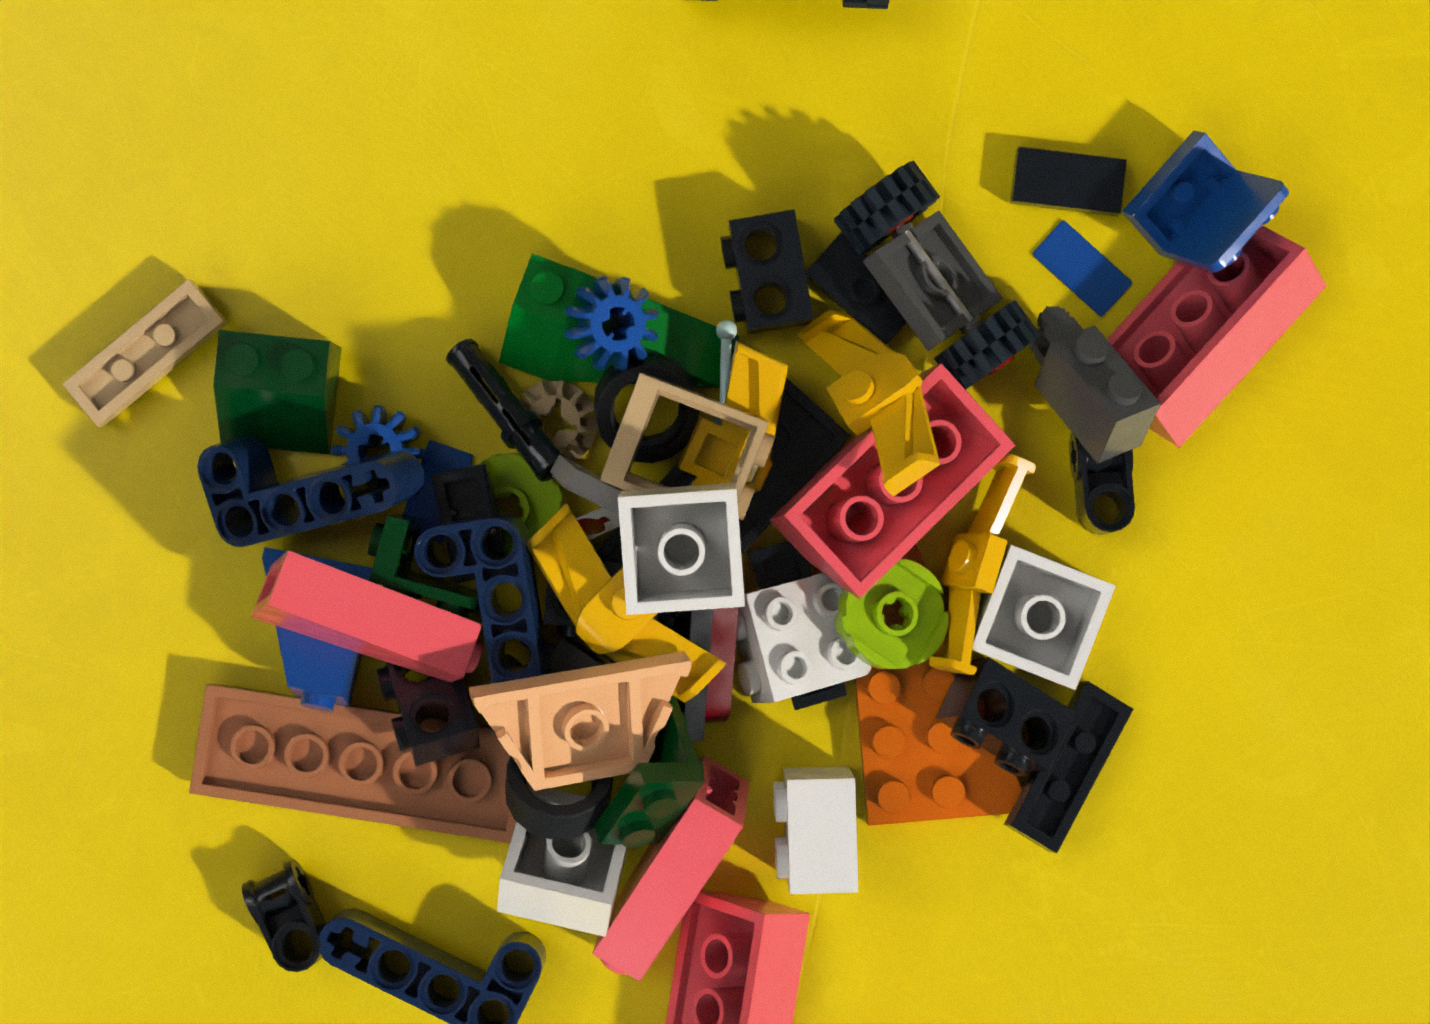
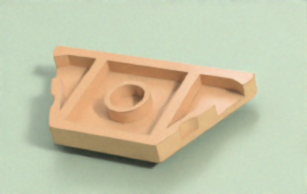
M684 651L469 687V695L478 712L484 716L502 746L512 756L526 780L536 791L628 774L634 770L638 763H648L655 749L656 735L665 727L673 707L669 703L680 676H688L691 670V660Z

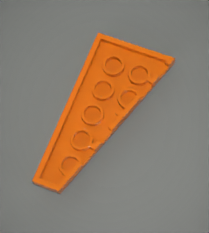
M916 544L901 558L912 560L926 568ZM897 600L892 605L884 604L883 606L884 622L888 627L891 624H903L904 618L898 613L901 604ZM943 643L933 656L941 657ZM930 658L906 669H878L871 666V670L867 675L854 679L868 826L1009 814L1022 791L1017 776L1001 769L994 763L995 755L982 747L975 749L958 742L950 735L952 728L936 719L937 713L957 673L944 672L929 666ZM979 696L977 708L983 718L986 706L983 698Z

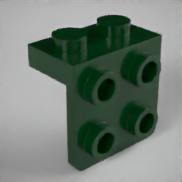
M400 513L387 515L384 524L376 523L368 547V555L376 557L369 581L381 584L383 587L414 599H421L422 596L438 600L436 607L461 617H468L469 613L474 614L475 610L480 611L477 589L410 571L415 544L421 531L423 518Z
M671 696L669 703L673 709L665 727L656 735L655 749L649 762L638 763L634 770L627 774L628 778L595 823L594 828L599 845L623 844L627 848H637L648 843H660L705 783L702 761L696 755L687 729L686 715L680 709L676 697Z

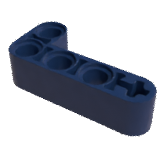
M242 435L208 447L199 456L197 465L199 478L215 527L220 537L226 543L235 547H245L384 511L418 495L423 488L425 480L424 469L420 461L413 454L402 450L388 452L278 482L265 444L251 435ZM376 478H387L389 484L378 488ZM339 486L342 488L344 492L345 500L342 498L339 492ZM294 500L296 501V503H297V505H298L299 511L297 510V508H296V506H295V504H294Z
M498 514L439 524L425 530L418 537L414 549V556L418 566L425 573L433 577L475 574L492 684L528 678L531 675L551 674L533 556L525 544L530 539L529 533L519 518L509 514ZM493 526L502 527L511 534L513 548L509 555L500 556L489 548L487 535ZM446 535L455 542L457 557L452 564H445L435 557L433 542L436 536ZM500 583H510L519 589L522 596V604L519 610L508 611L498 603L496 590ZM519 639L525 642L531 652L529 664L520 666L508 660L505 654L507 640Z
M355 908L345 909L336 914L324 926L319 935L321 944L320 954L330 965L449 1024H517L540 978L546 961L545 947L539 938L531 933L516 932L504 939L486 972L365 911ZM345 927L355 931L352 936V940L355 943L350 948L341 945L343 940L341 932ZM374 939L380 941V945L372 953L370 959H365V954L370 950L368 946ZM515 949L526 951L533 959L534 968L527 973L514 972L506 963V953ZM397 950L405 954L410 964L409 971L403 974L390 971L384 962L385 952ZM443 974L451 976L459 985V995L453 998L441 997L433 988V978ZM490 999L500 1000L508 1008L509 1018L502 1022L490 1021L484 1016L481 1004Z

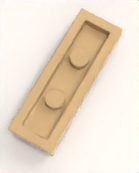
M188 279L62 385L96 426L104 427L226 326L228 322L196 283Z

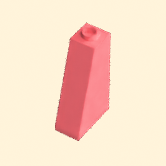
M289 550L270 565L251 618L447 682L464 678L465 672L471 674L475 670L483 650V642L477 640L482 624Z
M705 755L701 758L705 783L660 843L649 844L614 903L606 937L597 935L592 954L600 958L601 962L615 973L628 974L634 979L641 981L744 827L750 782Z

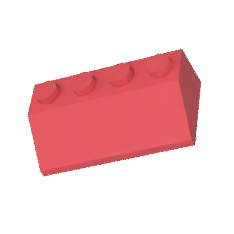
M1261 226L1242 247L1240 256L1232 264L1218 272H1210L1178 261L1107 338L1109 343L1161 403L1149 429L1180 448L1325 289L1327 285L1306 248Z
M942 363L919 374L923 380L921 390L940 462L938 467L897 495L892 496L884 488L883 474L871 426L860 435L855 436L769 519L808 562L856 598H861L1015 446L1012 440Z
M701 890L682 918L666 1024H793L810 913L769 900Z

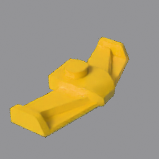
M834 310L826 311L798 332L797 336L804 345L841 376L840 379L826 389L847 426L856 436L872 426L883 474L884 488L892 496L897 495L940 465L921 390L923 380L906 355L895 353L851 315Z
M736 341L725 404L769 420L765 432L775 436L788 364ZM700 416L677 465L679 469L696 476L689 486L730 483L750 430L721 419V424H718ZM773 445L764 468L753 464L745 485L754 488V493L761 491L773 465L771 461Z
M1006 454L993 467L996 473L978 514L966 533H958L953 538L941 578V584L949 587V625L943 641L941 657L931 656L929 660V666L944 672L974 675L976 673L977 667L970 665L980 595L981 593L993 594L1008 540L998 536L1025 475L1034 474L1036 466L1033 462L1016 455Z
M567 503L525 543L575 625V633L596 654H604L615 662H622L684 651L691 660V670L687 677L680 676L672 696L684 703L696 696L727 664L725 661L654 620L653 618L658 613L626 614L623 566L612 577L610 576Z

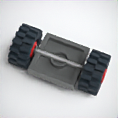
M913 160L897 168L892 174H888L866 190L860 197H857L850 203L851 205L844 208L834 218V222L859 256L871 251L874 247L892 236V241L874 251L863 263L927 351L933 349L958 330L962 334L967 330L969 331L934 358L937 364L942 363L966 390L987 375L989 377L1015 358L1014 355L1041 335L1016 300L1004 306L980 325L977 324L981 321L979 316L1003 298L940 211H937L914 227L911 224L915 217L926 211L929 206L940 198L939 194Z

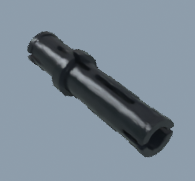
M465 339L456 344L448 352L446 361L456 370L478 402L482 404L502 430L500 436L502 441L508 448H516L540 482H547L553 479V474L550 471L558 456H563V454L559 452L542 430V419L535 411H528L473 339Z

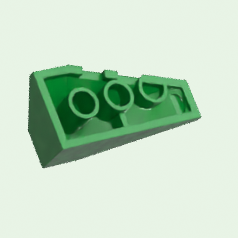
M532 253L512 305L499 363L547 381L562 380L566 382L598 383L605 370L612 365L611 360L605 370L594 369L592 365L593 354L585 359H578L574 355V351L582 341V338L566 339L564 336V330L569 327H576L578 319L569 318L564 314L565 307L576 306L582 308L583 305L577 299L575 290L578 287H586L594 292L593 285L596 277ZM647 298L641 309L656 308L659 316L654 320L646 321L645 328L655 330L659 337L656 341L640 340L646 352L663 354L678 362L692 378L694 387L720 388L721 339L716 335V326ZM610 315L609 320L602 322L603 331L612 332V328L620 325L619 316ZM738 335L732 339L731 359L734 354L735 343L740 337Z

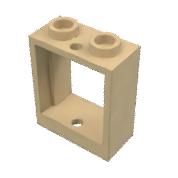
M640 373L600 481L623 490L668 487L630 472L657 399L661 395L750 430L730 482L737 484L739 519L743 521L755 491L754 488L745 485L753 464L764 468L776 437L765 432L769 420L647 373Z

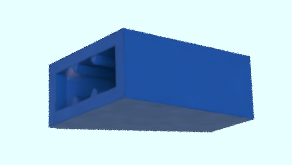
M264 548L262 560L266 576L270 565L287 551ZM300 554L369 581L373 569L371 567ZM276 626L287 685L296 697H301L300 705L326 712H332L335 704L350 707L362 654Z

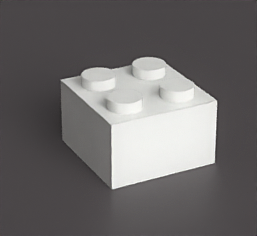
M736 483L623 490L618 495V510L627 615L745 607Z
M1007 545L993 594L983 593L979 603L972 650L1076 690L1116 585L1016 546Z
M848 766L783 768V782H773L776 822H785V837H775L777 879H787L790 894L858 893L856 789L854 775Z
M529 783L527 785L528 791L539 800L554 805H570L586 798L585 796L550 788L534 791ZM516 822L500 876L497 912L606 937L628 848L624 847L623 844L599 845L595 828L572 839H547L530 833Z

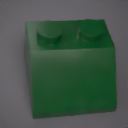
M219 330L213 387L220 443L242 435H251L258 438L269 449L331 455L342 347L331 341Z

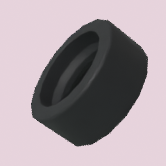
M647 353V357L644 360H636L629 355V365L626 370H616L613 365L605 370L596 386L594 412L600 436L610 448H612L620 427L614 413L615 399L621 389L629 383L637 381L640 373H647L695 392L692 378L678 362L663 354ZM679 403L678 416L671 426L661 433L643 436L634 462L654 463L672 458L684 449L699 420L700 410Z
M511 756L507 763L506 805L514 820L530 833L547 839H572L594 828L595 823L609 805L613 776L591 780L592 789L590 794L581 801L570 805H554L539 800L528 791L526 778Z

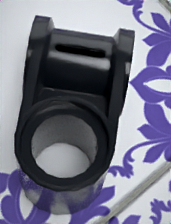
M1071 432L1069 457L1074 479L1076 514L1079 523L1085 530L1098 535L1122 530L1131 522L1135 512L1132 480L1133 449L1097 464ZM1100 494L1109 496L1116 503L1118 509L1117 516L1111 524L1099 521L1094 515L1093 502Z
M295 859L285 862L283 870L257 883L250 879L242 884V894L246 906L255 922L259 925L273 958L280 967L287 971L300 972L307 970L323 958L320 954L321 944L319 935L327 923L314 898L309 879ZM282 888L286 889V893L276 898L270 897L272 893ZM294 930H303L312 938L313 952L310 956H301L292 948L290 940Z

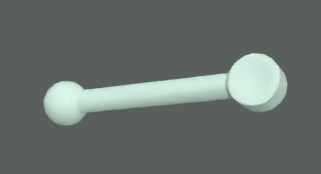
M723 320L716 327V335L721 339L719 402L725 403L731 371L732 339L737 334V326L731 320ZM714 416L713 422L721 424V418Z

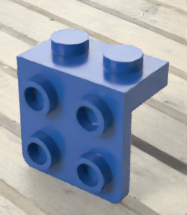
M1193 130L1124 208L1122 213L1159 255L1210 272H1218L1232 264L1240 256L1242 247L1255 232L1277 214L1279 205L1288 196L1289 190L1282 181L1236 170L1206 133Z

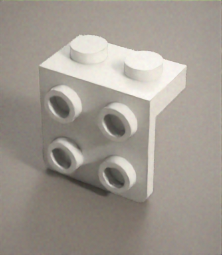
M820 573L762 590L744 593L745 607H738L736 644L742 662L738 664V678L743 691L750 695L752 703L781 701L856 679L870 672L871 666L858 659L847 647L845 640L837 633L835 618L838 613V603L843 587L826 574Z

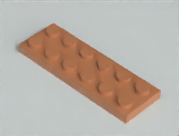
M215 683L206 684L189 793L506 843L511 842L516 821L506 805L505 793L507 763L511 756L502 746L491 726L477 724L479 748L415 766L410 748L400 751L396 741L391 719L399 717V712L350 705L348 707L338 704L334 705L332 712H326L300 705L301 697ZM428 717L422 721L419 727L425 731L435 732L442 729L447 724V721L445 719Z

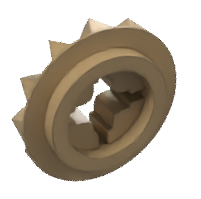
M560 380L541 381L522 392L519 398L521 403L528 411H535L539 417L541 415H550L552 409L556 408L557 401L561 400V418L568 421L570 425L577 426V430L557 431L555 439H551V441L563 456L573 462L587 453L595 440L598 426L595 419L594 405L583 390L569 382ZM542 426V430L546 433V428Z

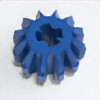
M606 276L596 277L593 285L594 292L586 287H578L575 290L577 299L583 305L582 308L576 306L565 307L564 314L569 318L578 319L576 327H569L564 330V336L566 339L582 338V341L574 351V355L578 359H585L593 354L592 365L594 369L605 370L611 360L616 370L623 371L628 369L629 355L636 360H644L647 357L646 349L640 343V340H657L659 337L658 333L655 330L645 328L646 321L657 318L659 312L656 308L641 309L649 293L644 288H639L630 293L631 285L629 278L618 277L612 286ZM610 315H618L620 325L612 328V332H604L602 322L609 320Z
M381 405L374 406L371 423L363 411L356 410L352 412L353 421L358 429L354 431L347 426L339 425L336 432L349 441L347 447L332 446L330 452L333 456L347 457L348 461L341 465L366 459L367 449L376 447L378 438L383 437L384 439L381 444L390 447L391 452L404 450L413 454L417 459L426 457L425 449L418 447L409 448L408 443L421 436V430L414 426L400 432L406 423L407 415L397 411L387 422L386 408ZM376 478L378 488L384 486L385 482L389 484L387 478Z

